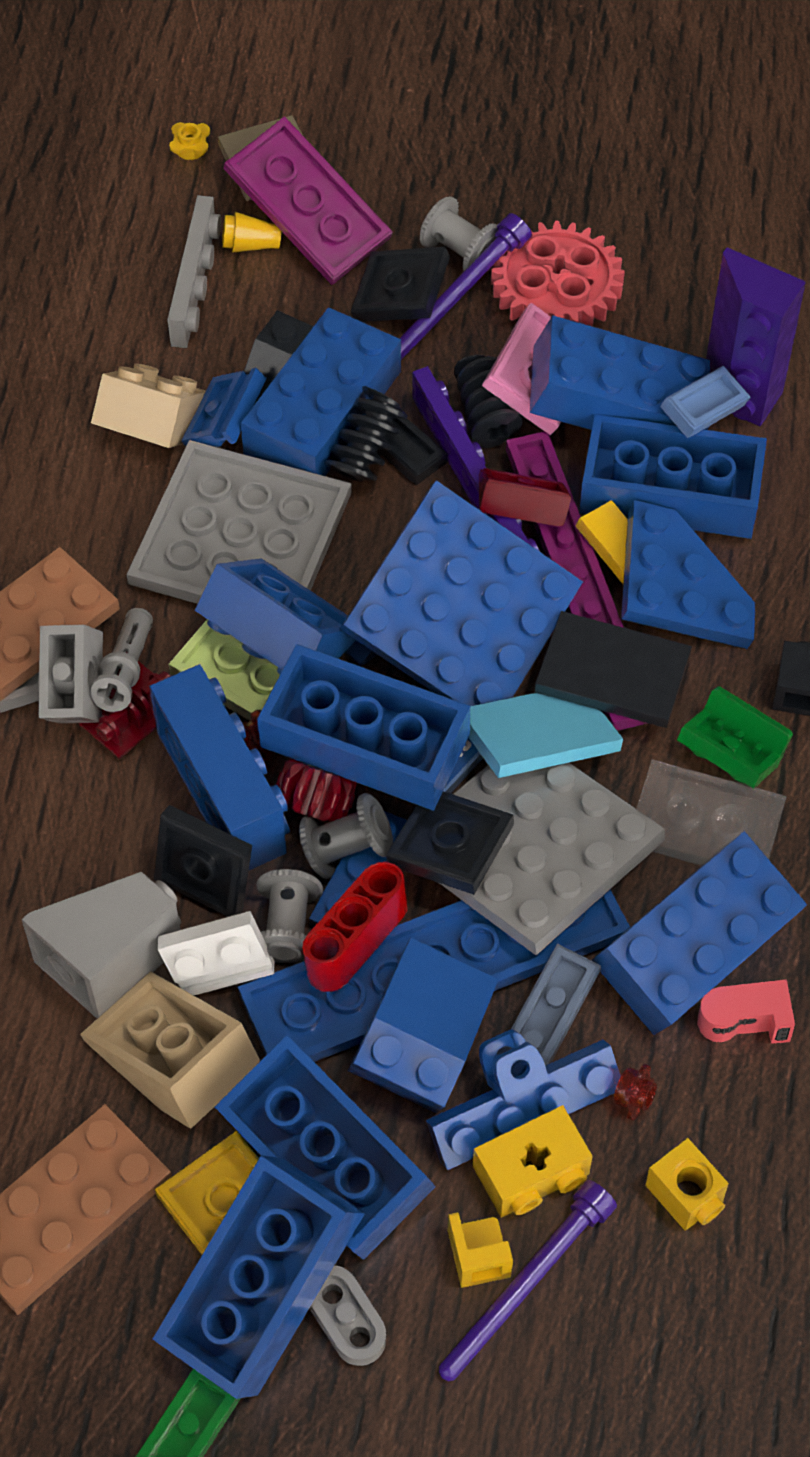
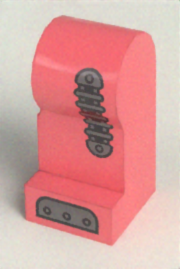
M787 979L723 986L710 990L700 1003L697 1025L701 1034L713 1042H725L736 1034L769 1031L771 1044L790 1042L795 1027V1020Z

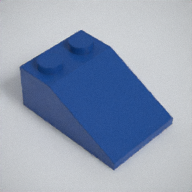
M410 937L348 1071L434 1113H438L445 1107L459 1077L499 979Z

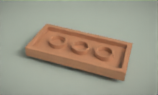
M61 547L57 548L0 591V701L39 672L40 626L84 624L95 629L120 609L118 599Z
M106 1104L0 1194V1297L17 1316L156 1194L155 1189L172 1177L171 1171Z

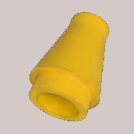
M235 212L234 216L224 215L222 248H231L232 253L268 248L279 249L281 230L275 224Z

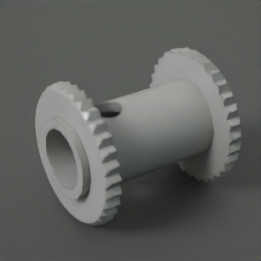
M449 196L438 201L427 214L421 227L420 242L425 248H432L441 242L463 256V270L465 271L496 239L497 225L492 223L488 226L486 225L482 230L458 215L459 202L454 197Z
M291 869L269 871L260 876L256 884L258 893L269 899L266 931H261L267 945V952L276 963H301L304 961L303 941L307 936L304 933L307 903L316 901V899L322 896L323 886L316 877L306 872Z

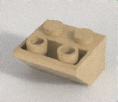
M137 363L134 364V368L120 366L118 371L102 374L91 423L167 448L182 445L183 442L181 440L206 390L196 388L197 381L187 377L174 375L172 380L158 376L159 370L152 366Z

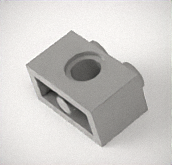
M84 624L40 626V719L55 723H99L102 709L93 702L90 696V689L94 680L100 676L99 666L103 660L102 631Z

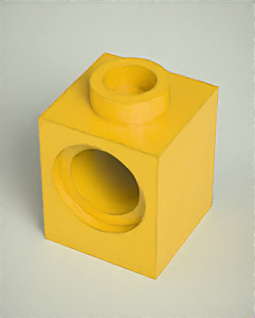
M687 1138L649 1168L645 1186L686 1231L697 1221L702 1225H706L720 1214L725 1207L723 1200L729 1183L690 1139ZM683 1181L694 1182L701 1188L702 1193L695 1196L687 1195L679 1189L677 1184Z

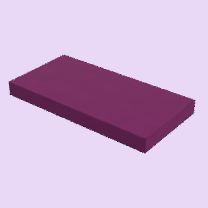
M285 116L224 163V170L331 285L335 284L392 236L393 231Z

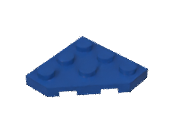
M637 500L633 501L628 511L621 619L748 649L754 641L755 602L676 510Z

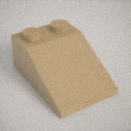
M151 971L80 1034L92 1049L155 1106L190 1129L260 1062L241 1022Z

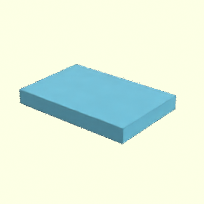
M540 693L471 706L469 739L498 778L621 751L622 736L603 712L595 708Z

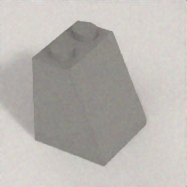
M142 872L32 911L22 918L34 962L97 1019L150 971L154 972L164 963L158 951V936L181 930V919L178 916L176 906L178 900L174 892L164 882L157 880L154 883Z

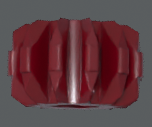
M290 759L285 762L283 770L279 772L276 785L282 791L288 808L294 810V812L307 815L309 818L314 817L322 821L328 820L332 822L347 816L348 810L352 808L356 796L354 792L357 783L303 762Z

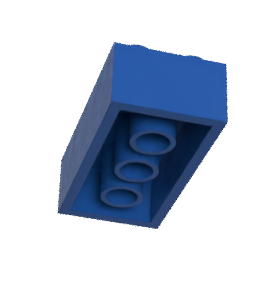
M328 307L241 422L243 454L326 476L331 468L325 465V461H337L338 459L331 451L333 445L347 446L339 436L341 429L355 430L347 421L348 414H362L354 405L356 398L370 399L363 392L362 386H367L385 394L400 374L401 339Z
M552 315L533 347L530 413L592 430L594 414L676 426L660 406L670 395L709 374L710 360Z
M594 414L582 482L579 514L586 515L612 500L628 519L629 508L633 501L637 500L676 510L694 531L752 539L758 509L767 438L711 430H702L687 438L675 425Z
M296 644L257 718L260 746L434 811L470 735L471 706Z
M201 664L150 685L157 734L206 823L252 845L249 870L287 854L285 835L290 833V829L283 812L288 811L286 800L278 785L270 787L264 777L267 774V769L259 751L256 748L249 750L243 740L246 738V732L239 716L235 712L229 715L223 705L226 703V697L217 678L209 679Z
M743 831L591 961L601 965L600 972L651 1033L655 1035L678 1020L804 909L807 904L748 834Z
M288 1035L215 1106L261 1156L283 1158L365 1213L347 1243V1246L363 1260L436 1187Z
M260 1156L152 1340L234 1398L258 1396L365 1213L283 1158Z

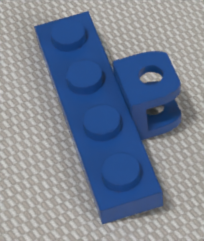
M511 1029L482 1042L479 1048L480 1063L487 1084L493 1090L427 1119L426 1123L440 1163L446 1170H449L473 1159L474 1148L563 1105L568 1114L573 1113L624 1089V1085L611 1045L605 1040H600L545 1066L540 1052L531 1043L526 1042L523 1036L516 1030ZM502 1047H511V1050L497 1054Z

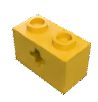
M562 1105L474 1148L473 1168L502 1218L512 1212H515L516 1215L526 1214L542 1203V1197L557 1190H560L561 1193H567L582 1185L587 1180V1175L590 1174L593 1156ZM532 1161L533 1165L526 1166V1162ZM543 1165V1170L538 1171L536 1167Z

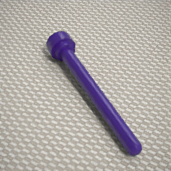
M509 213L497 225L496 239L436 300L431 317L418 319L399 338L401 339V360L506 251L512 252L515 248L521 249L532 237L530 228L520 217Z
M586 1180L574 1193V1202L570 1206L572 1213L440 1364L439 1375L442 1379L446 1381L455 1380L587 1226L594 1227L597 1222L604 1223L617 1208V1204L604 1188L592 1180Z

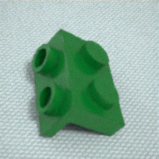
M717 686L712 690L704 709L682 727L677 741L690 748L696 756L709 760L729 773L734 780L745 783L754 789L778 767L793 736V732L726 689Z

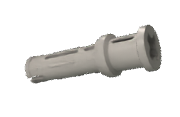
M133 608L127 612L113 652L106 655L99 666L100 676L94 680L91 686L90 696L93 702L105 711L117 712L128 707L132 698L131 687L136 685L140 677L138 660L148 633L152 628L151 624H153L152 615L143 608ZM112 688L117 689L113 699H110L109 696Z

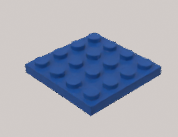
M436 480L430 486L339 629L433 693L469 706L509 699L514 696L555 629L561 611H566L583 581Z

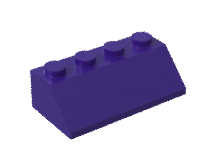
M727 247L722 255L706 359L710 360V373L724 366L751 397L745 406L731 414L738 419L747 420L761 427L784 390L806 281Z

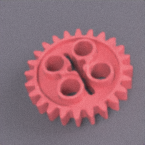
M555 221L553 229L547 230L545 225L539 222L538 232H532V237L521 249L515 248L512 252L506 251L493 265L491 271L493 297L500 298V310L510 308V320L518 319L525 308L532 303L550 317L553 315L593 327L594 317L604 322L607 310L615 311L617 299L622 297L625 271L621 270L622 258L615 257L616 247L614 245L604 247L605 236L601 235L592 239L591 228L589 227L583 232L578 233L576 232V223L572 222L568 229L564 230L561 229L559 221Z

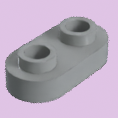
M334 1266L309 1309L338 1355L344 1361L357 1366L368 1365L376 1361L385 1349L386 1328L384 1322L355 1277L347 1269ZM332 1290L338 1291L342 1295V1299L335 1304L327 1303L323 1297L328 1291ZM357 1333H364L370 1338V1341L366 1346L356 1347L350 1341L352 1336Z

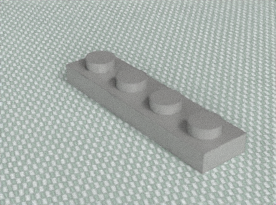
M197 195L168 316L171 347L187 348L191 332L198 331L200 309L197 307L198 300H205L207 277L204 274L206 269H212L214 262V245L211 244L213 238L219 239L221 232V215L215 214L214 198L210 196Z

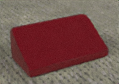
M487 468L480 469L479 507L481 512L559 527L565 524L571 496L562 482Z

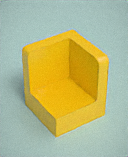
M458 1212L448 1214L447 1231L461 1288L510 1278L513 1258L508 1241L503 1242L498 1219L491 1217L461 1224Z

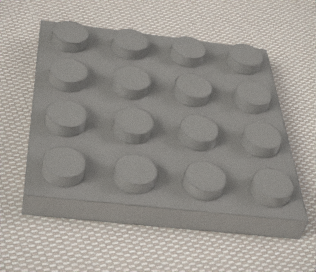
M189 440L126 574L128 584L198 604L217 564L262 558L311 591L351 496V483Z
M570 763L498 778L488 765L453 795L513 814L514 826L475 895L444 884L441 885L533 954L537 955L665 841V829Z

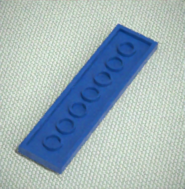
M609 890L541 952L535 955L461 900L397 925L341 989L333 992H323L315 989L308 980L305 961L277 971L273 975L238 987V993L265 1056L288 1035L316 1062L361 1043L410 937L499 979L495 990L541 973L557 944L584 956L607 947L630 926L614 895Z

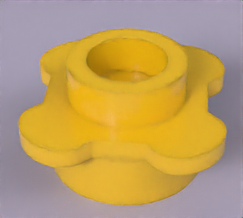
M180 122L172 126L171 130L174 139L170 142L169 146L173 153L183 159L194 160L200 158L208 151L206 137L210 135V127L207 124L200 123L197 125Z

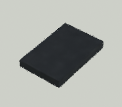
M561 611L535 683V692L667 728L690 658L692 646Z

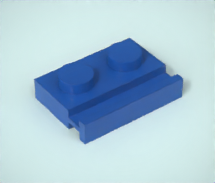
M252 368L248 375L243 371L213 377L181 440L183 444L187 446L189 440L214 447L222 446L226 440L230 444L236 443L241 432V422L253 408L266 381L263 374L257 368Z

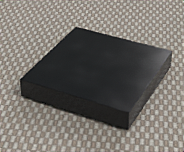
M446 247L372 251L351 309L353 318L361 322L430 318L450 258Z
M443 791L434 811L419 805L415 806L386 855L387 862L395 864L403 871L475 895L514 826V816L511 813Z
M169 805L160 815L154 880L164 882L169 888L227 917L238 915L244 906L252 845Z

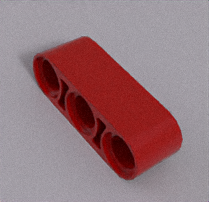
M378 862L366 868L305 937L302 950L307 977L315 989L323 992H333L341 989L404 918L407 912V897L404 875L398 866L389 862Z

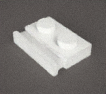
M251 911L158 936V951L174 982L178 983L181 989L192 995L206 993L274 974V959L267 952V945Z

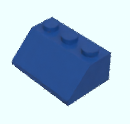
M262 558L217 564L195 608L197 613L208 619L207 624L210 628L221 634L233 636L243 643L242 648L248 654L257 658L267 659L277 666L279 674H281L296 644L339 659L356 641L339 629L348 615Z

